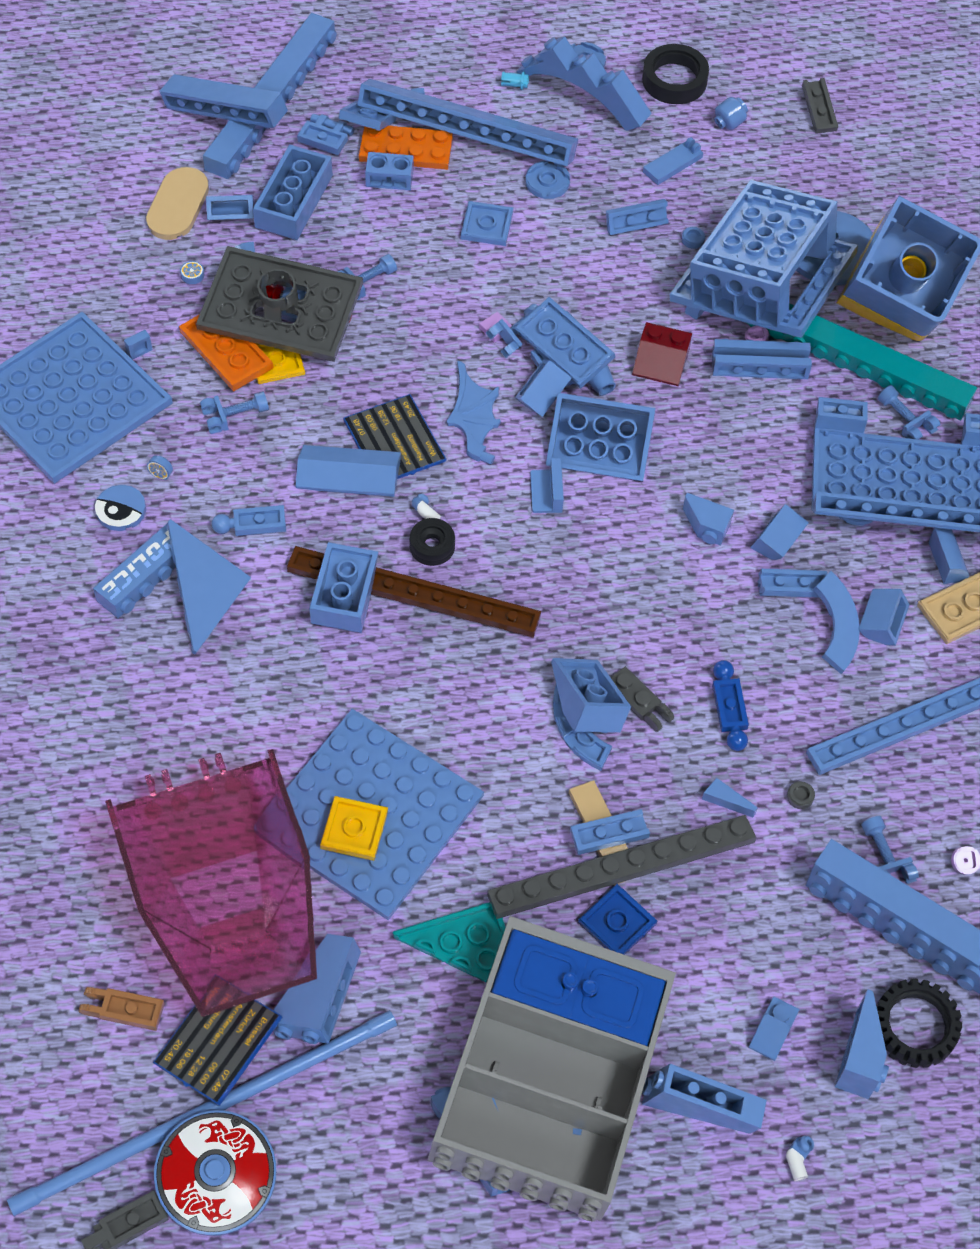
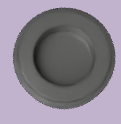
M802 781L793 783L787 792L788 802L797 809L810 807L815 798L813 787Z

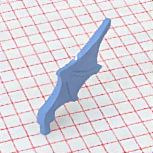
M457 361L459 395L454 410L447 419V425L455 426L464 433L467 441V456L478 462L481 460L492 465L495 455L485 452L486 446L483 445V442L489 431L493 428H498L501 420L495 419L493 415V404L499 396V387H496L494 390L480 387L467 374L465 364Z

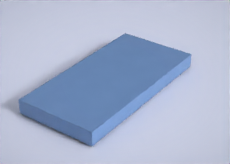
M550 297L515 327L517 334L547 360L552 361L571 377V381L580 389L615 358V353Z

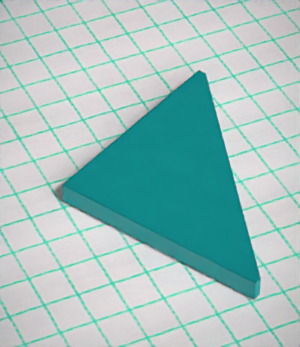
M489 902L393 931V937L487 983L506 926L503 918L496 919Z

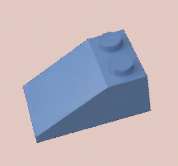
M328 542L309 608L311 624L362 633L379 555L378 551Z
M553 658L551 664L563 714L573 730L580 733H621L631 706L600 662L587 659Z
M867 989L855 1014L835 1088L869 1099L873 1091L878 1092L881 1083L885 1082L889 1066L884 1065L887 1052L874 993Z

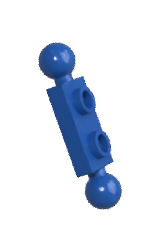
M721 660L714 665L713 674L718 680L713 681L712 685L721 732L730 731L727 736L729 748L734 751H741L748 744V737L741 730H748L749 723L740 678L731 679L734 674L733 665L729 661Z

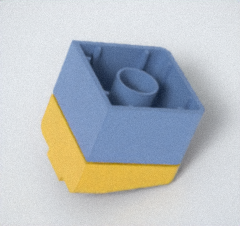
M898 196L874 230L836 303L863 318L912 340L922 341L946 318L980 253V239L909 200Z

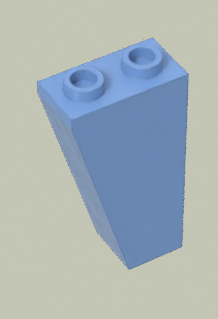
M333 934L325 936L273 1010L283 1017L273 1030L277 1037L285 1040H290L291 1038L302 1039L309 1044H317L318 1042L329 1044L361 954V950L354 937Z
M668 1064L647 1077L642 1091L644 1095L642 1105L748 1134L761 1129L767 1102L766 1099L673 1064Z

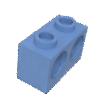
M368 152L365 170L366 187L411 191L414 171L413 155Z

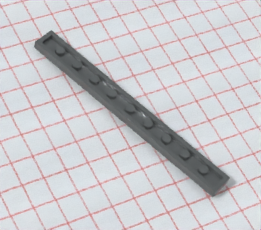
M746 815L493 888L487 891V896L496 919H500L753 844L756 841V835Z

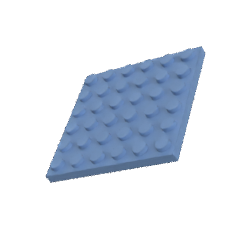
M80 312L0 364V429L54 484L173 404L172 397L83 312Z
M351 709L256 824L254 832L389 920L483 798L484 791L356 710ZM334 796L388 807V815L375 861L320 849Z

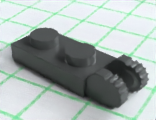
M626 666L611 677L630 704V710L640 720H644L654 731L658 732L663 728L660 720L652 713L654 710L667 722H671L674 719V713L665 703H661L662 701Z

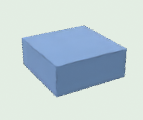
M146 330L124 340L126 353L132 360L152 351L150 335Z

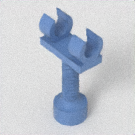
M386 254L379 258V265L358 276L363 277V283L383 272L389 275L397 271V265L390 254ZM345 267L343 271H337L354 275L348 267ZM364 285L357 300L366 296Z
M531 304L524 310V317L509 328L504 320L501 319L485 332L490 339L499 334L507 343V346L500 351L505 358L523 345L516 336L515 327L532 313L538 305Z
M892 385L886 387L879 394L878 400L884 406L890 404L908 422L901 432L903 437L919 440L923 437L918 429L922 425L930 434L939 430L937 427L941 425L940 421L935 416H932L929 410L916 417L897 398L899 392Z
M264 391L255 393L252 400L228 407H222L218 395L214 396V398L203 399L200 402L203 415L212 414L216 411L219 414V417H212L206 421L210 434L229 430L226 419L227 415H234L253 408L259 412L269 410Z
M875 816L864 821L861 824L866 836L873 837L885 865L878 868L888 874L901 870L907 884L917 881L916 878H919L917 868L912 863L911 857L898 861L895 860L882 832L886 828L882 817Z

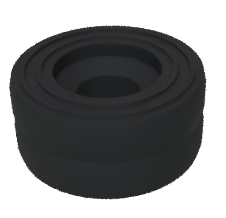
M427 518L415 524L410 532V552L418 562L428 566H437L447 562L454 554L455 533L447 522L437 518ZM429 538H436L439 540V544L432 547L428 546L425 541Z

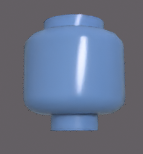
M729 97L715 108V123L721 129L725 127L728 130H734L747 119L748 108L742 99Z

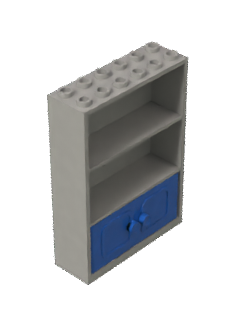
M510 916L427 1161L433 1162V1165L441 1170L448 1171L453 1169L461 1172L462 1176L469 1180L478 1181L481 1179L490 1181L491 1186L501 1191L513 1190L520 1193V1196L526 1200L537 1201L538 1199L547 1202L555 1210L566 1211L567 1209L578 1213V1216L583 1220L591 1222L601 1221L612 1200L676 972ZM492 1098L495 1099L497 1108H496V1106H495V1104H494ZM573 1128L582 1129L581 1135L573 1134Z

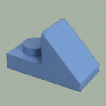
M773 996L749 1048L775 1061L800 1009Z

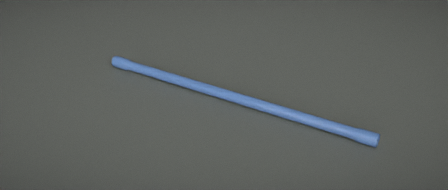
M389 1010L368 1020L364 1025L329 1041V1044L325 1043L232 1089L220 1106L212 1101H208L65 1173L8 1198L7 1202L13 1216L165 1140L167 1135L179 1123L195 1114L212 1110H226L368 1038L376 1037L396 1027L397 1023L392 1012Z

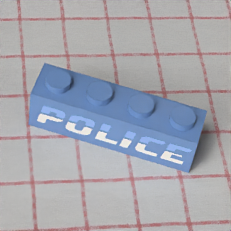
M166 525L93 588L96 601L115 617L119 618L124 613L131 612L138 600L149 596L154 586L161 580L168 579L173 569L176 568L173 562L170 547L171 541Z

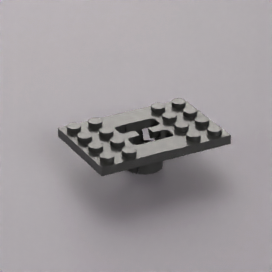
M227 246L196 326L199 330L335 362L363 286V277ZM276 284L292 288V290L285 298L272 299L268 298L266 286ZM297 290L306 292L304 299H298ZM258 307H264V317L254 315ZM286 310V313L297 315L296 321L292 324L282 322V311Z

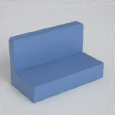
M551 458L550 470L530 471L533 513H562L564 496L561 458Z

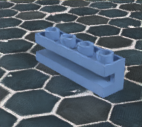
M715 339L712 350L713 376L808 379L812 367V361L809 358L811 346L810 343Z

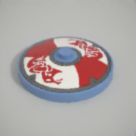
M212 1110L195 1114L179 1123L167 1135L158 1151L154 1167V1183L157 1196L169 1217L182 1228L205 1236L231 1234L252 1223L269 1203L276 1183L275 1154L264 1132L248 1118L224 1110Z

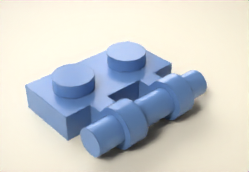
M313 113L310 121H306L298 133L297 139L300 143L339 155L348 141V135H353L354 127L347 125V122L341 120L338 122L331 120L327 115Z

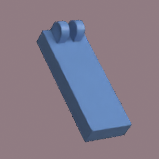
M690 137L684 143L644 166L643 173L655 184L659 185L702 159L701 145L697 142L695 143V140Z
M665 199L606 210L607 231L609 235L668 224L669 220L666 209L668 202Z
M761 568L757 581L758 587H760L759 594L760 596L819 598L813 589L827 575V571Z
M642 809L570 827L571 836L578 855L647 839L650 836V831L647 829L643 818Z

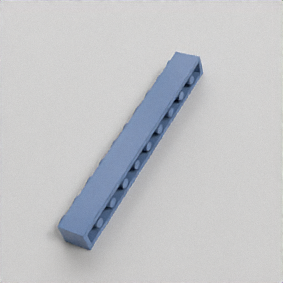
M311 12L254 88L281 92L285 103L288 99L291 100L298 85L301 86L304 83L307 73L314 70L316 61L319 57L322 58L328 45L334 43L337 35L334 21ZM229 120L203 154L205 171L229 179L233 173L238 172L240 163L244 158L249 157L252 147L255 143L261 141L263 132L266 128L269 129L270 127Z
M368 79L361 83L357 106L373 109L385 114H392L395 117L563 166H568L574 160L578 138L377 80Z

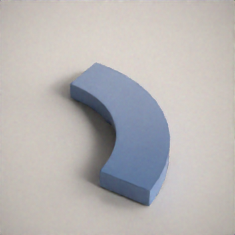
M830 571L813 591L821 598L833 621L831 640L822 658L842 674L851 663L857 650L860 630H858L859 618L850 593L840 579Z
M556 685L553 698V713L559 733L575 755L590 766L602 771L612 746L599 739L593 732L580 733L573 730L563 714Z

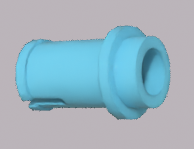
M502 72L501 80L503 81H501V86L520 87L523 90V88H528L529 75L525 74V72H522V74Z

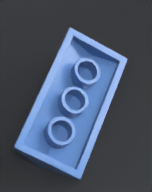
M303 445L298 457L295 487L316 491L395 497L401 452Z

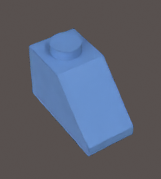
M687 493L683 511L695 534L708 544L721 546L730 527L734 510Z

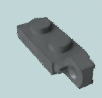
M154 1190L98 1220L99 1223L93 1227L95 1233L82 1239L81 1242L84 1249H117L169 1219Z

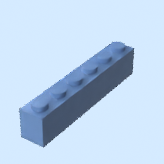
M173 74L159 91L166 107L171 110L274 128L288 111L281 92Z

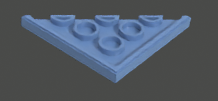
M170 519L166 527L169 531L173 562L176 566L177 581L192 646L191 651L193 654H196L251 577Z

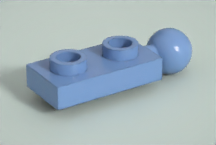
M284 505L233 509L234 518H230L225 514H218L212 519L211 523L213 530L218 534H225L231 528H235L236 536L286 532Z

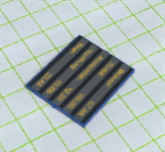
M411 394L343 418L358 449L401 452L398 479L414 475L416 472L446 462V457Z
M216 976L153 1063L183 1082L185 1087L189 1086L220 1106L283 1017L253 999L250 994L243 993Z

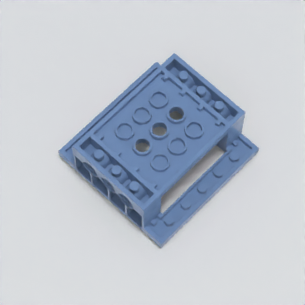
M750 180L690 262L689 268L671 291L670 301L802 338L857 254L858 245L836 239L838 201ZM806 255L823 259L824 262L792 310H789L790 278Z

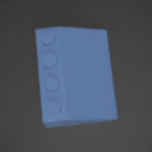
M558 393L546 466L551 465V458H561L563 469L643 481L656 408Z

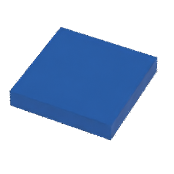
M618 884L610 889L578 919V923L604 948L623 955L635 946L658 922Z

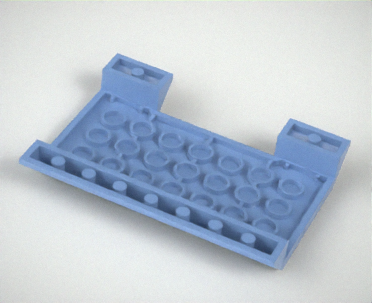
M825 397L818 398L813 433L811 510L814 514L980 532L979 414H965L961 444L864 434L868 421V402Z

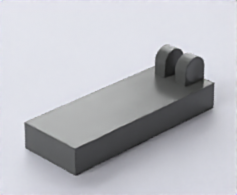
M820 78L819 81L814 82L803 80L802 89L815 133L837 131L838 123L825 78Z

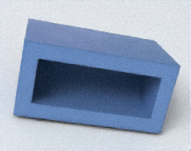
M253 195L206 196L207 220L254 219Z
M543 359L515 399L534 413L543 417L556 400L558 393H561L571 380V377L552 361Z
M785 504L771 519L750 548L769 559H781L809 522Z
M934 527L928 543L943 584L960 582L968 578L969 573L953 530Z
M872 589L858 629L863 636L884 645L896 646L909 608V603L901 589Z

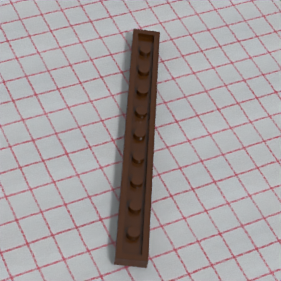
M295 546L287 565V572L317 580L324 553ZM377 567L375 570L372 595L533 638L535 636L541 617V611Z

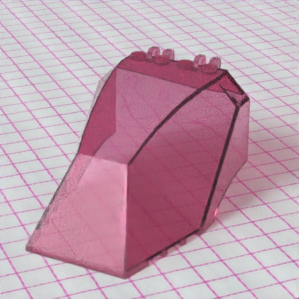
M273 749L267 750L264 760L229 771L226 770L221 753H217L214 759L220 773L213 776L209 774L207 761L204 758L198 759L203 779L174 788L168 770L165 769L161 771V777L167 790L156 793L154 779L149 774L145 776L150 795L116 806L112 805L111 799L105 801L138 912L202 1017L317 979L310 855Z

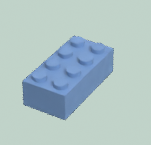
M289 144L253 208L255 228L298 240L333 176L332 157Z

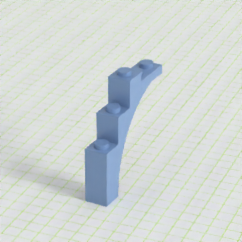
M565 36L555 39V37L549 39L544 44L545 48L535 57L532 55L526 57L521 62L522 66L516 71L518 74L525 72L529 76L533 74L554 76L575 84L599 100L615 116L626 131L640 127L652 114L624 70L607 73L594 53L578 56Z

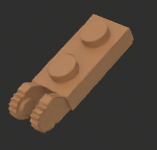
M87 987L85 988L84 995L90 999L102 1000V1007L80 1004L78 1012L87 1016L100 1017V1019L157 1031L165 1003L162 999L110 988L104 990Z

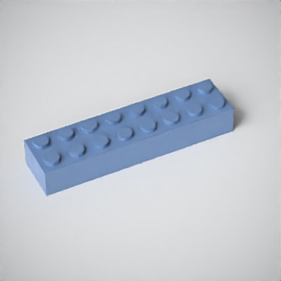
M831 839L815 862L806 883L810 892L816 897L828 899L834 903L835 908L840 912H849L857 917L859 923L864 927L874 928L881 932L888 942L898 943L905 947L912 957L929 962L938 973L950 975L957 980V983L962 988L969 991L974 990L980 994V929Z

